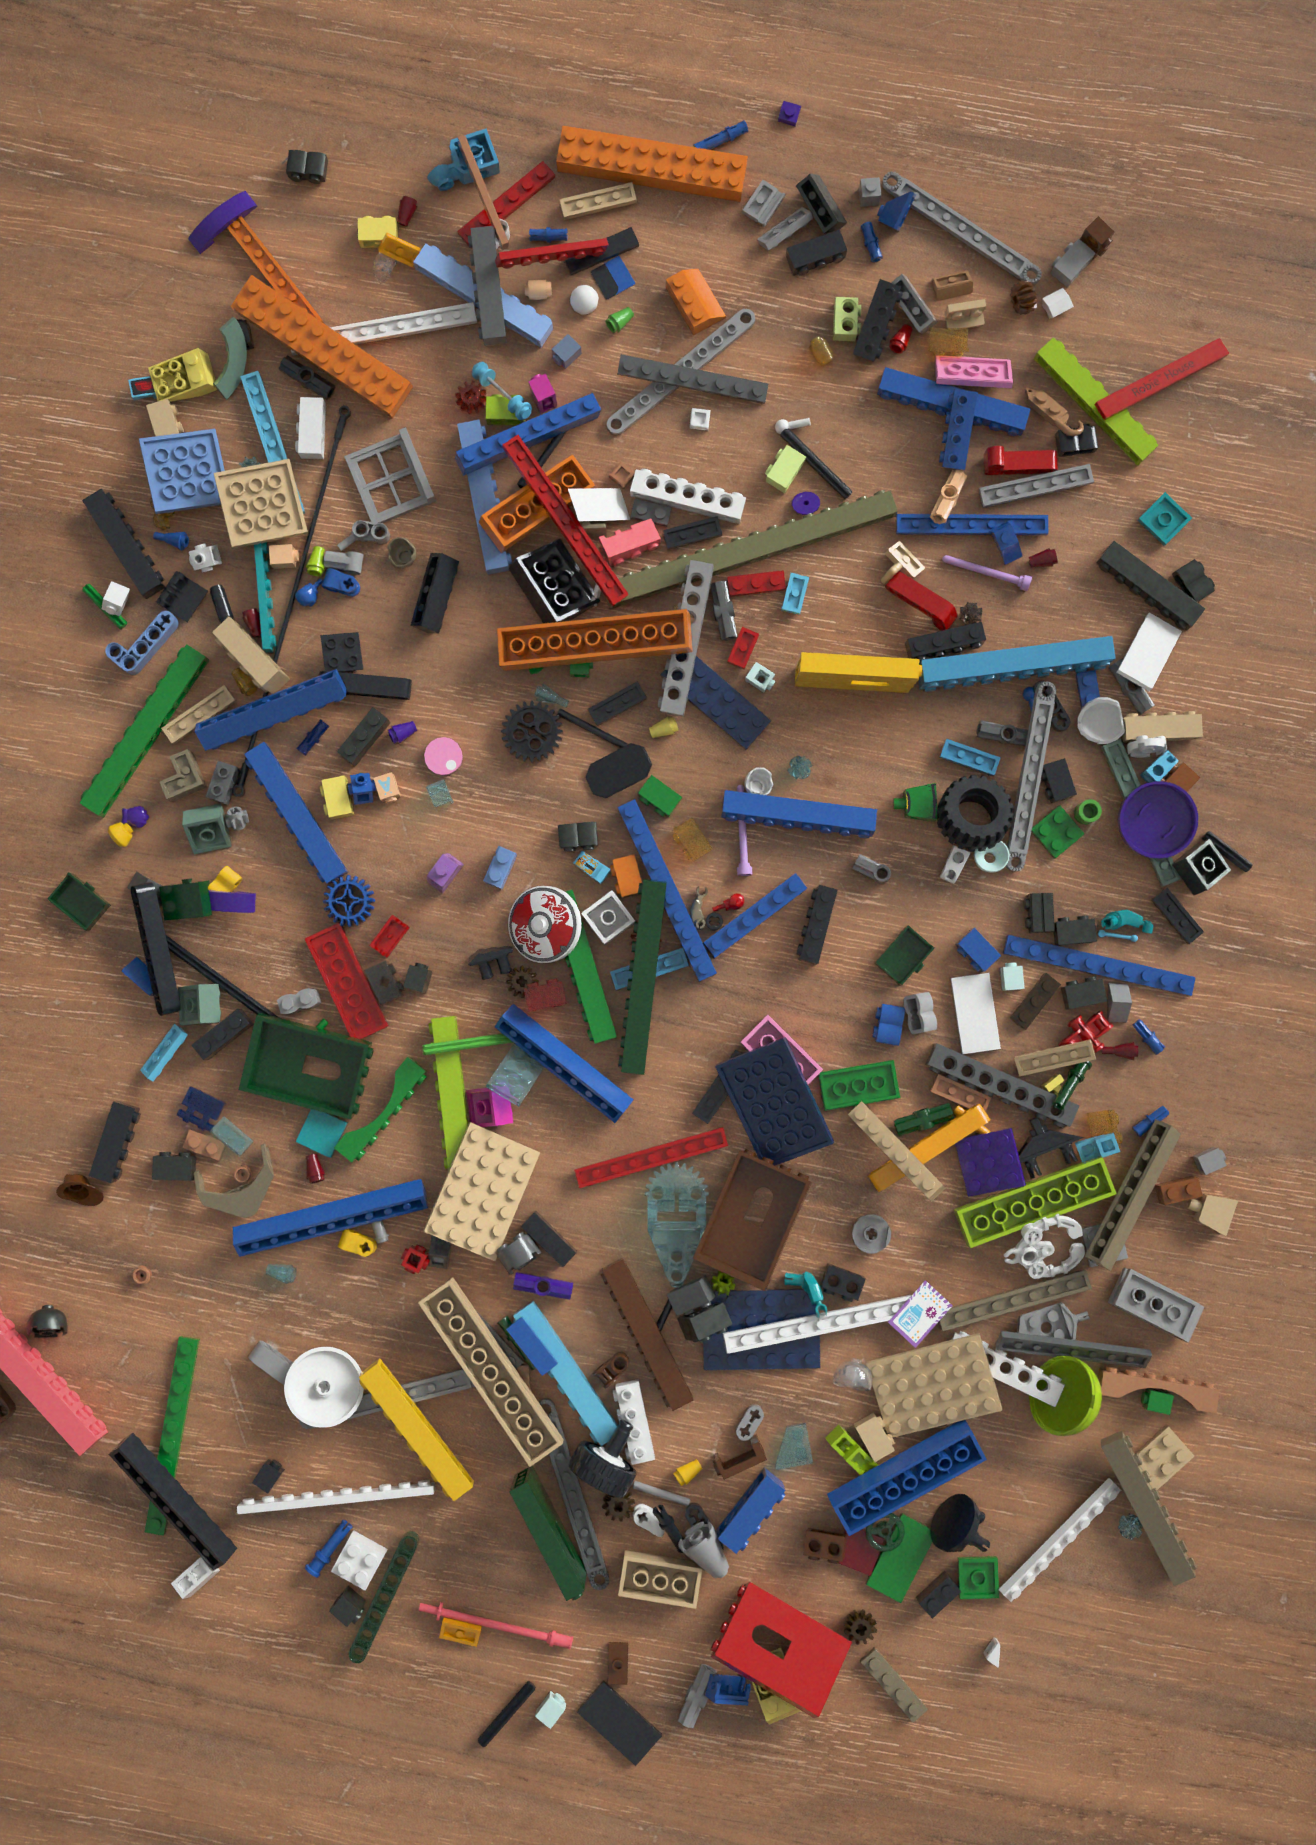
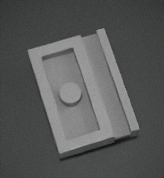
M762 180L743 208L742 213L753 221L759 222L765 228L785 198V193L779 192L777 188Z

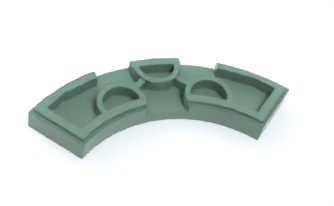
M234 317L219 329L224 338L228 356L222 373L213 383L225 399H228L241 381L240 376H243L247 357L245 337L238 321Z

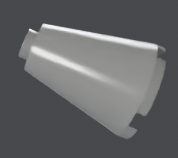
M708 1521V1524L699 1522L684 1533L686 1537L684 1540L680 1539L679 1548L713 1578H722L728 1573L729 1564L713 1525Z

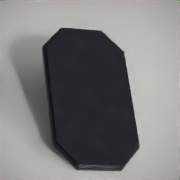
M630 743L591 763L585 778L593 795L608 798L647 778L652 762L645 747Z

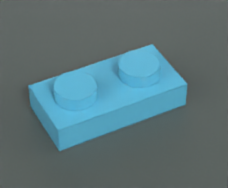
M795 573L790 574L781 611L800 615L809 577Z

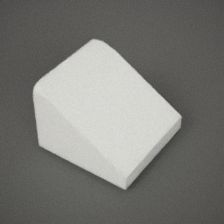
M994 1637L983 1654L989 1662L999 1667L1000 1643Z

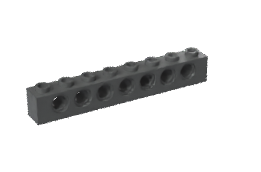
M934 1043L925 1064L930 1066L929 1070L937 1074L944 1072L948 1074L947 1078L957 1082L960 1079L969 1088L974 1090L976 1087L983 1089V1094L992 1098L993 1095L1001 1097V1102L1008 1105L1015 1103L1019 1105L1017 1109L1026 1113L1031 1110L1036 1113L1035 1117L1045 1121L1049 1118L1054 1121V1125L1063 1129L1065 1126L1071 1127L1080 1106L1067 1101L1063 1110H1059L1056 1115H1052L1050 1109L1057 1095L938 1043ZM946 1058H950L953 1062L950 1069L944 1067L943 1063ZM964 1066L970 1068V1074L967 1077L961 1073ZM983 1073L988 1076L986 1084H981L979 1081V1077ZM1000 1081H1003L1006 1085L1003 1092H999L997 1089V1084ZM1018 1089L1023 1091V1097L1020 1100H1017L1015 1097V1092ZM1035 1097H1039L1041 1100V1105L1037 1108L1033 1105Z

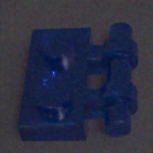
M190 1086L181 1103L187 1106L188 1109L187 1111L179 1109L176 1116L182 1118V1121L186 1123L191 1122L197 1125L198 1129L202 1131L212 1132L215 1126L209 1123V1119L218 1120L226 1103ZM194 1111L203 1114L202 1119L194 1116Z

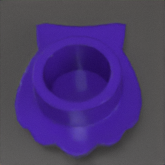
M143 807L122 808L121 823H127L135 828H141L147 823L149 816L147 815V810Z

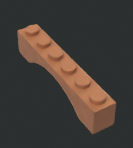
M1106 1366L1105 1369L1099 1368L1098 1380L1103 1396L1121 1398L1138 1389L1160 1388L1180 1395L1198 1411L1217 1413L1220 1390L1214 1387L1213 1383L1202 1381V1384H1195V1381L1183 1378L1182 1381H1176L1175 1377L1163 1375V1378H1157L1156 1374L1144 1372V1375H1138L1137 1371L1125 1369V1372H1119L1115 1367Z

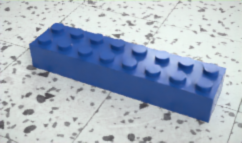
M962 1420L831 1491L827 1496L846 1532L851 1536L987 1459L965 1420Z

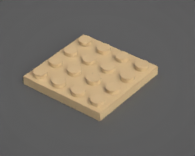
M290 459L214 473L232 549L308 534Z

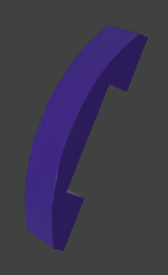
M243 191L231 197L207 215L193 230L188 240L201 254L214 243L213 239L240 216L246 217L258 206L248 193Z
M209 890L212 911L255 912L256 893Z

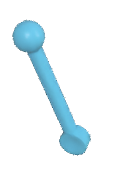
M1099 930L1097 933L1099 937L1108 936L1129 939L1132 942L1138 940L1137 935L1128 936L1107 933L1104 930Z

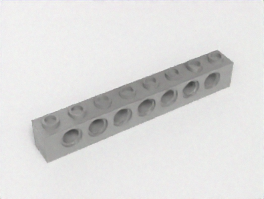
M690 560V565L686 564L684 576H687L686 584H682L680 595H683L682 603H678L677 610L687 609L690 615L694 617V622L691 624L693 652L685 653L687 658L683 662L676 660L678 654H671V659L667 658L665 670H668L667 678H663L661 689H664L663 697H659L658 708H661V713L684 717L714 569L713 564ZM700 578L702 583L700 586L695 587L691 584L692 580ZM690 597L698 598L696 605H689L687 603ZM677 671L683 674L682 679L679 681H675L672 678L673 674ZM672 690L679 692V697L675 700L669 698V693Z

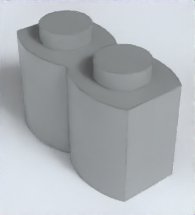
M310 988L303 989L296 995H283L277 1000L281 1014H295L302 1009H312L322 1003L319 991Z
M925 992L905 996L904 1007L908 1014L910 1032L917 1034L936 1030L937 1019L933 1012V1000L930 993Z

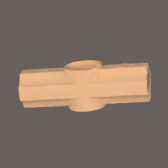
M959 469L952 470L946 484L941 489V494L930 515V518L935 523H946L952 508L956 505L957 498L967 479V475Z

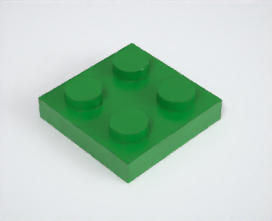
M1061 805L1056 807L1031 830L1032 834L1054 859L1084 835V832Z
M997 1556L957 1557L958 1586L961 1590L959 1594L960 1599L999 1598Z

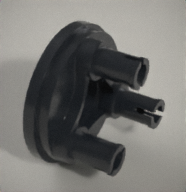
M955 1494L949 1497L939 1506L932 1519L930 1535L933 1544L944 1552H961L967 1545L975 1546L980 1551L986 1552L987 1549L983 1545L989 1548L990 1542L980 1536L977 1531L979 1524L985 1520V1513L981 1512L975 1501L965 1494Z

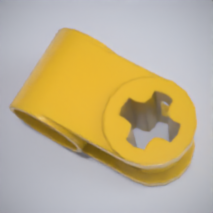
M353 1229L343 1230L337 1247L366 1257L376 1251L377 1242L373 1238ZM366 1243H368V1247L370 1248L367 1251L365 1250L366 1247L363 1246Z

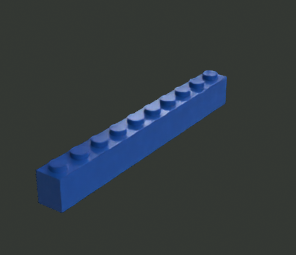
M634 799L619 806L618 811L650 879L667 882L664 909L698 982L717 974L636 800Z
M422 1179L235 1226L233 1227V1246L238 1256L241 1257L428 1208L426 1189Z

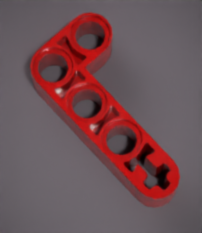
M991 446L984 453L985 475L1045 474L1058 471L1057 451L1055 450L1004 451L1003 446Z
M900 571L885 585V588L891 594L930 617L933 624L941 631L948 630L958 617L953 604Z

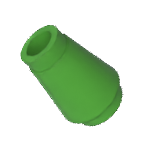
M629 307L609 315L606 325L611 332H620L631 318L634 317V313Z

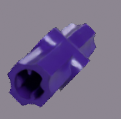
M516 1272L513 1289L536 1293L540 1296L547 1295L570 1300L573 1282ZM545 1281L548 1283L549 1288L542 1291L539 1289L538 1283Z

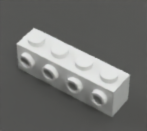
M639 1379L617 1383L616 1389L613 1390L615 1402H619L620 1409H617L618 1420H625L634 1427L627 1440L628 1448H625L627 1460L631 1459L632 1465L655 1460Z

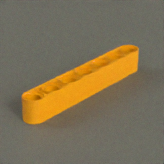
M978 1103L908 1149L924 1164L988 1123L990 1118L981 1104ZM889 1160L872 1171L868 1178L876 1190L880 1192L906 1175L892 1160Z

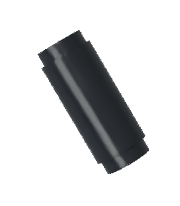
M223 585L212 586L210 588V595L219 622L222 623L228 617L233 619L234 616L225 588H223Z

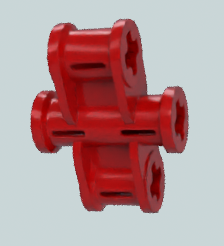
M1102 1010L1094 1014L1085 1023L1082 1020V1016L1078 1015L1067 1024L1074 1032L1060 1041L1058 1045L1064 1046L1091 1039L1094 1052L1097 1053L1105 1046L1104 1043H1100L1098 1038L1109 1031L1114 1025L1106 1020Z

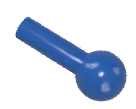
M1029 686L1023 690L1022 695L1029 702L1032 712L1035 693L1033 687Z

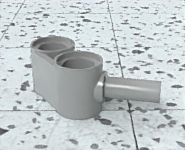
M358 520L352 526V534L337 546L343 551L356 540L386 544L390 540V532L383 523ZM360 528H366L364 534H358ZM380 530H384V531H385V535H384V536H382V537H377V536H376V534H377L378 531H380Z

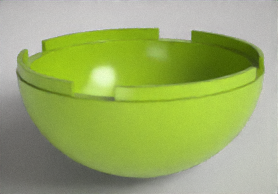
M1071 1356L1051 1358L1040 1368L1044 1370L1043 1374L1049 1377L1051 1374L1062 1379L1061 1382L1065 1386L1055 1407L1029 1395L1031 1413L1036 1423L1046 1432L1057 1436L1075 1435L1087 1429L1096 1419L1102 1402L1101 1386L1096 1374L1083 1361ZM1039 1380L1036 1387L1040 1390L1045 1389L1047 1381Z

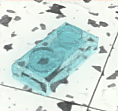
M223 1117L210 1131L239 1157L253 1143L251 1138L226 1117Z

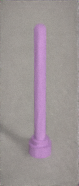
M948 555L942 557L944 563L1017 584L1020 590L1028 591L1032 580L1031 576L1020 575V577Z
M738 785L737 792H745L744 786ZM738 820L740 863L739 867H737V876L752 875V867L748 863L746 823Z

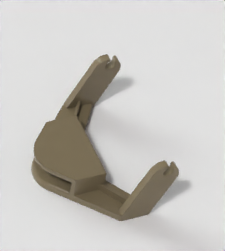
M266 1144L261 1145L264 1166L255 1179L222 1194L205 1191L203 1177L199 1174V1170L195 1171L196 1192L202 1205L243 1218L253 1216L258 1211L274 1177L271 1156Z

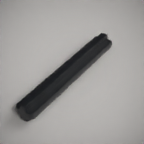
M526 1682L480 1735L478 1743L482 1747H486L535 1691L536 1687L532 1682Z

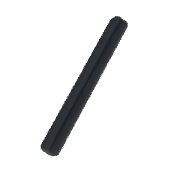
M789 428L784 429L780 436L793 449L806 456L805 461L844 499L850 497L852 490Z

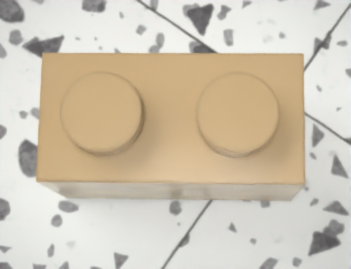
M169 399L146 405L155 436L184 433L181 422H178L176 418L179 415L176 405L171 404Z
M873 1412L854 1423L874 1462L895 1451L892 1445L896 1443L890 1433L886 1435L883 1428L886 1425L881 1416L876 1417Z

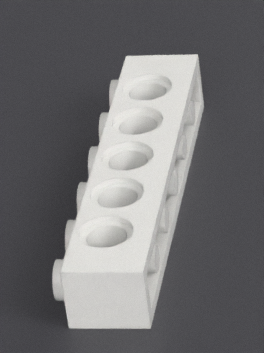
M648 469L635 470L630 489L631 497L709 517L718 516V519L740 524L746 497L737 492H732L731 494L724 492L725 490L718 487L711 489L702 483H688L683 478L672 479L667 474H653ZM653 482L657 487L649 489L647 484ZM672 487L675 489V492L669 494L665 489ZM691 492L694 496L692 498H685L683 494ZM708 496L712 499V501L710 503H704L702 501V498ZM722 501L729 502L730 506L727 508H723L720 505V503Z
M960 1331L959 1334L954 1332L951 1340L969 1336V1334ZM982 1341L985 1353L991 1354L993 1357L992 1362L989 1363L993 1378L1047 1404L1056 1406L1065 1386L1061 1382L1062 1379L1053 1374L1049 1377L1043 1374L1044 1370L1034 1365L1030 1368L1024 1365V1360L1015 1356L1014 1359L1006 1356L1007 1352L997 1349L994 1351L988 1348V1343ZM1003 1362H1008L1011 1365L1008 1372L1000 1370V1365ZM1021 1371L1029 1373L1026 1381L1018 1379V1374ZM1041 1379L1047 1381V1386L1043 1390L1036 1387L1037 1382Z

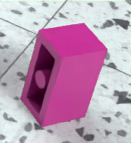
M546 373L533 376L528 381L530 394L540 414L557 407L556 394Z

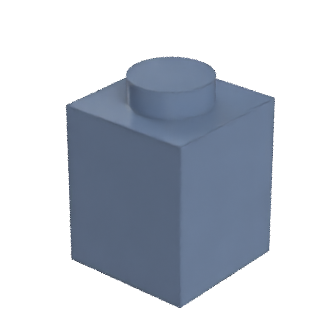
M567 334L552 348V359L558 366L562 365L566 369L582 354L581 346Z

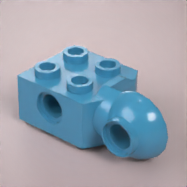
M487 128L464 135L482 178L499 174V161ZM458 138L450 141L449 148L452 164L438 165L427 175L428 181L438 187L440 191L452 188L456 180L461 181L464 185L473 182L459 148Z

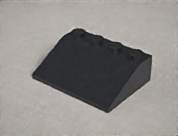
M560 538L517 557L509 567V571L543 624L571 621L600 602L599 598H595L593 588Z

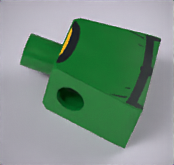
M936 783L905 789L903 791L904 798H893V809H904L905 818L931 822L938 820Z

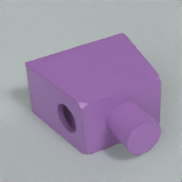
M449 853L443 854L428 873L427 883L441 893H444L464 864Z

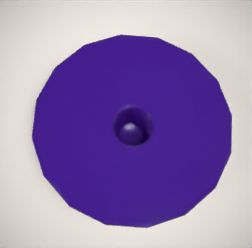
M801 492L792 500L793 509L802 515L814 513L820 506L819 497L812 492Z

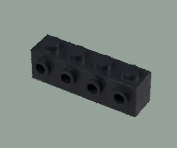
M879 279L853 352L854 355L871 361H875V358H880L883 350L880 347L882 339L886 341L890 329H887L889 321L893 322L896 310H893L895 303H900L903 292L900 291L901 286Z
M430 553L410 626L426 633L439 634L448 606L449 596L453 589L454 578L458 571V560L443 553Z
M982 622L909 638L905 642L908 658L919 659L920 662L932 656L934 658L945 656V653L949 652L953 654L964 651L963 649L970 647L971 649L980 648L986 641Z
M818 885L817 889L813 888L811 899L814 900L813 905L808 907L806 918H809L808 924L803 926L801 936L804 937L803 943L798 945L796 955H799V961L814 965L819 964L838 889Z
M113 1101L89 1177L108 1183H114L120 1179L122 1175L121 1165L127 1159L129 1152L127 1147L134 1138L135 1132L133 1129L141 1116L139 1107L120 1101Z

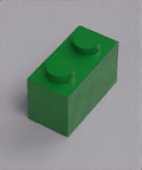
M653 775L649 777L638 792L639 800L646 806L650 804L655 807L654 811L661 817L666 815L669 818L682 800V796Z

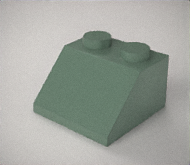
M221 803L183 811L182 826L194 854L232 847Z
M198 984L178 987L181 1010L179 1011L180 1026L220 1023L219 984Z

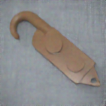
M1026 387L1027 404L1052 426L1055 425L1068 436H1077L1083 432L1084 425L1081 421L1077 422L1079 428L1076 430L1066 425L1069 419L1068 411L1042 389L1037 391Z

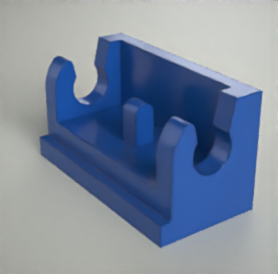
M710 1674L705 1696L716 1704L748 1706L751 1685L746 1684L745 1686L746 1678L743 1676Z

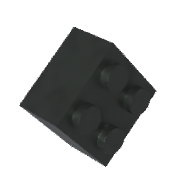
M1210 839L1196 844L1172 864L1193 896L1209 890L1231 871Z

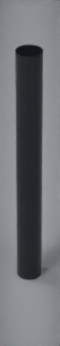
M561 708L557 715L619 748L628 744Z

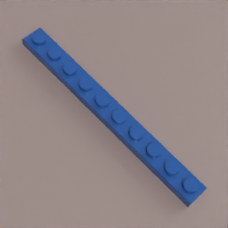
M1007 935L1003 954L1187 996H1192L1196 979L1193 976L1012 935Z

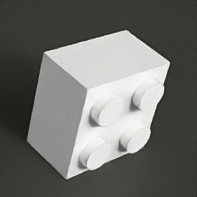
M610 891L581 913L604 945L635 923L633 917L613 891Z
M353 1531L331 1572L366 1590L388 1549Z

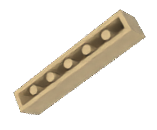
M862 1101L848 1114L931 1202L946 1189Z

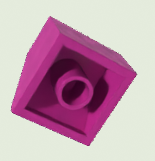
M508 1085L466 1090L471 1123L480 1127L513 1123Z

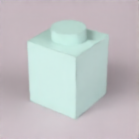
M1005 963V967L1000 968L1002 991L1025 989L1023 967L1017 966V963Z
M550 1691L536 1709L535 1717L551 1729L565 1711V1699L560 1694H554Z

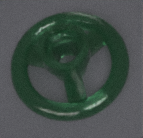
M893 1513L883 1517L889 1518L888 1522L880 1521L876 1528L872 1527L874 1523L866 1527V1538L869 1544L876 1550L883 1552L892 1551L904 1539V1525L900 1518ZM896 1523L899 1535L896 1541L893 1542L890 1535L892 1527ZM887 1528V1533H881L882 1529ZM872 1534H878L880 1537L885 1538L888 1545L883 1546L876 1543Z

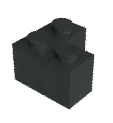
M723 1302L715 1303L700 1311H694L689 1315L677 1318L685 1339L693 1342L700 1341V1343L711 1338L710 1335L714 1333L718 1335L728 1330L727 1327L732 1325Z

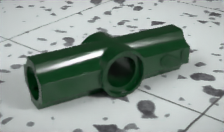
M945 1103L930 1109L924 1108L915 1111L913 1114L893 1120L898 1136H902L917 1130L923 1131L932 1128L936 1124L954 1119L950 1104Z

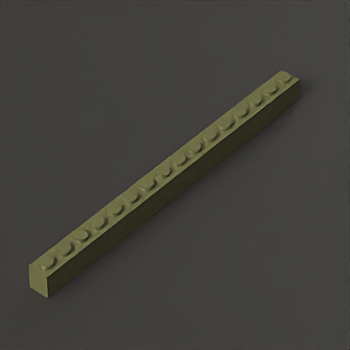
M885 490L878 491L874 496L868 498L867 496H862L856 499V502L850 504L849 502L841 503L835 509L825 508L819 514L813 515V513L803 516L801 520L796 521L792 519L779 527L773 525L768 527L767 531L761 533L754 531L748 537H736L727 544L723 542L717 543L711 549L706 550L702 548L695 551L693 555L688 556L684 554L671 562L670 560L660 562L659 566L653 568L652 566H647L637 573H625L622 578H619V581L629 595L614 606L607 600L609 609L681 587L683 583L686 584L687 576H684L686 564L690 565V560L713 564L712 576L896 517L898 510L891 490L887 492ZM694 578L691 583L699 581L701 579Z

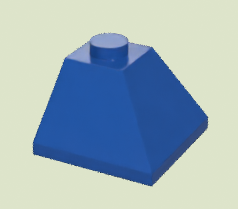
M910 191L886 202L885 206L881 205L877 214L879 216L878 221L900 231L916 194Z

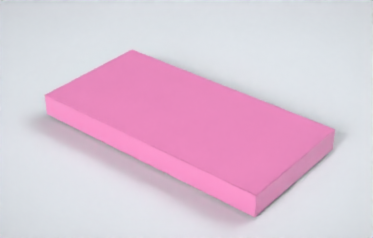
M935 356L936 384L1012 388L1011 360Z

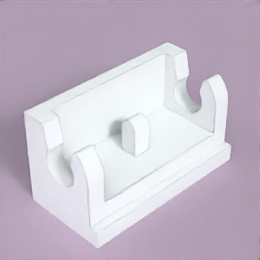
M200 1557L171 1584L182 1599L189 1598L220 1570L217 1568L213 1571L203 1558Z

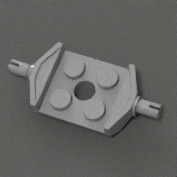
M1060 1302L1020 1315L1017 1320V1332L1015 1333L1076 1340L1078 1322L1090 1318L1087 1311L1077 1315L1072 1314ZM1049 1322L1050 1330L1046 1333L1042 1332V1323Z

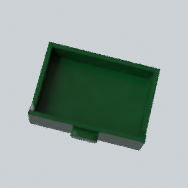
M70 872L67 873L64 880L48 897L52 904L85 931H90L111 906L110 903L94 891L95 888L88 882L84 883Z
M192 878L182 879V883L159 886L164 921L211 916L212 910L208 890L210 880L192 882Z
M908 925L874 964L901 986L914 971L918 973L924 967L922 962L935 947L930 945Z

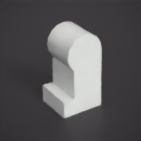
M953 845L940 878L954 884L970 852Z

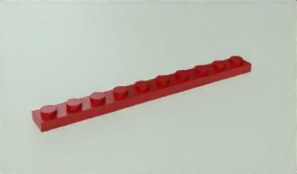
M516 435L502 445L503 450L609 603L614 606L629 595L520 436Z

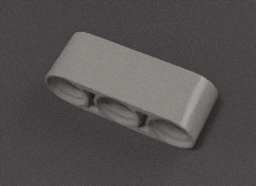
M261 1340L248 1356L254 1364L281 1384H285L286 1375L293 1364L291 1360Z

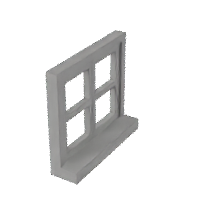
M406 427L400 429V434L344 456L371 522L384 523L436 502ZM401 446L409 467L389 475L381 453ZM377 455L386 477L366 484L358 462ZM412 474L421 496L401 504L392 482ZM389 484L398 505L378 513L369 491Z

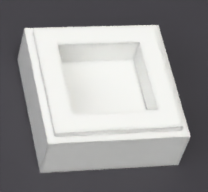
M692 408L690 429L708 431L711 410Z

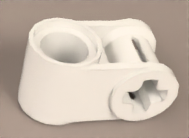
M645 1504L636 1505L634 1512H632L635 1523L652 1534L662 1537L665 1530L660 1528L659 1521L653 1514V1508ZM645 1512L646 1516L639 1518L638 1514Z

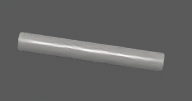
M634 1481L633 1489L689 1506V1498Z

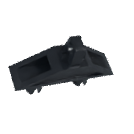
M1036 1117L1029 1120L1033 1130L1029 1131L1030 1136L1018 1151L1020 1163H1025L1030 1179L1035 1178L1034 1171L1038 1176L1042 1175L1036 1162L1037 1156L1057 1148L1061 1149L1066 1165L1071 1164L1070 1157L1073 1161H1078L1071 1144L1085 1137L1048 1130L1047 1126H1042L1039 1118Z

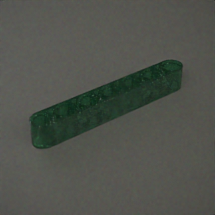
M413 1531L405 1533L354 1639L348 1654L349 1659L353 1663H361L366 1658L418 1547L420 1539L418 1534ZM412 1539L415 1545L408 1546L405 1540ZM403 1557L406 1563L399 1564L396 1558ZM388 1576H396L397 1582L389 1581ZM379 1594H387L389 1600H382ZM371 1612H378L380 1618H373ZM363 1630L371 1631L372 1636L366 1637L363 1634ZM355 1648H360V1649H362L363 1654H362V1655H357V1654L355 1653L354 1649H355Z

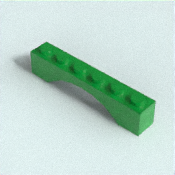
M407 1057L395 1071L393 1093L384 1111L367 1126L345 1133L334 1149L350 1162L360 1161L366 1154L364 1149L368 1144L372 1146L378 1139L377 1133L380 1130L384 1131L390 1124L389 1118L392 1115L396 1116L403 1108L401 1106L402 1102L405 1099L408 1101L415 1093L413 1091L414 1087L417 1084L420 1086L425 1081L427 1070L411 1057Z

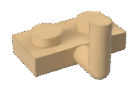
M898 541L885 553L895 565L881 578V582L887 584L899 570L914 579L925 567Z

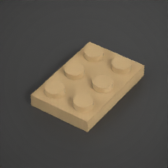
M1167 1425L1136 1452L1142 1461L1141 1468L1143 1471H1147L1151 1478L1149 1483L1152 1489L1156 1488L1157 1490L1194 1457L1193 1453Z

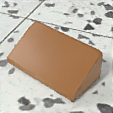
M968 270L932 278L937 301L973 293V280Z

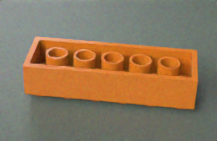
M573 454L545 472L568 507L573 505L568 489H593L595 487V484ZM527 484L481 515L479 524L498 550L503 553L551 520V517Z

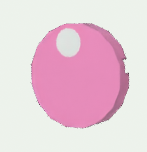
M446 737L431 741L426 747L424 754L425 763L428 768L441 776L454 773L461 766L463 760L462 750L458 743Z

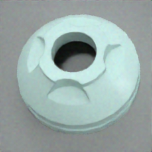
M1002 841L991 849L987 847L985 851L979 852L978 849L974 851V860L977 866L985 872H998L1009 861V850ZM987 853L993 854L995 861L993 863L986 862L984 855Z

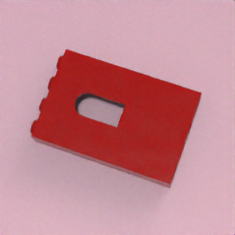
M751 1582L742 1584L737 1592L739 1597L736 1603L733 1602L729 1608L728 1614L730 1616L728 1620L724 1621L720 1627L719 1632H721L718 1640L715 1639L710 1650L713 1652L710 1657L813 1718L819 1717L852 1642ZM764 1625L791 1641L783 1659L754 1642L752 1632L756 1626Z

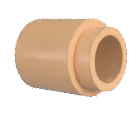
M528 280V284H525V296H529V300H542L552 297L551 281Z

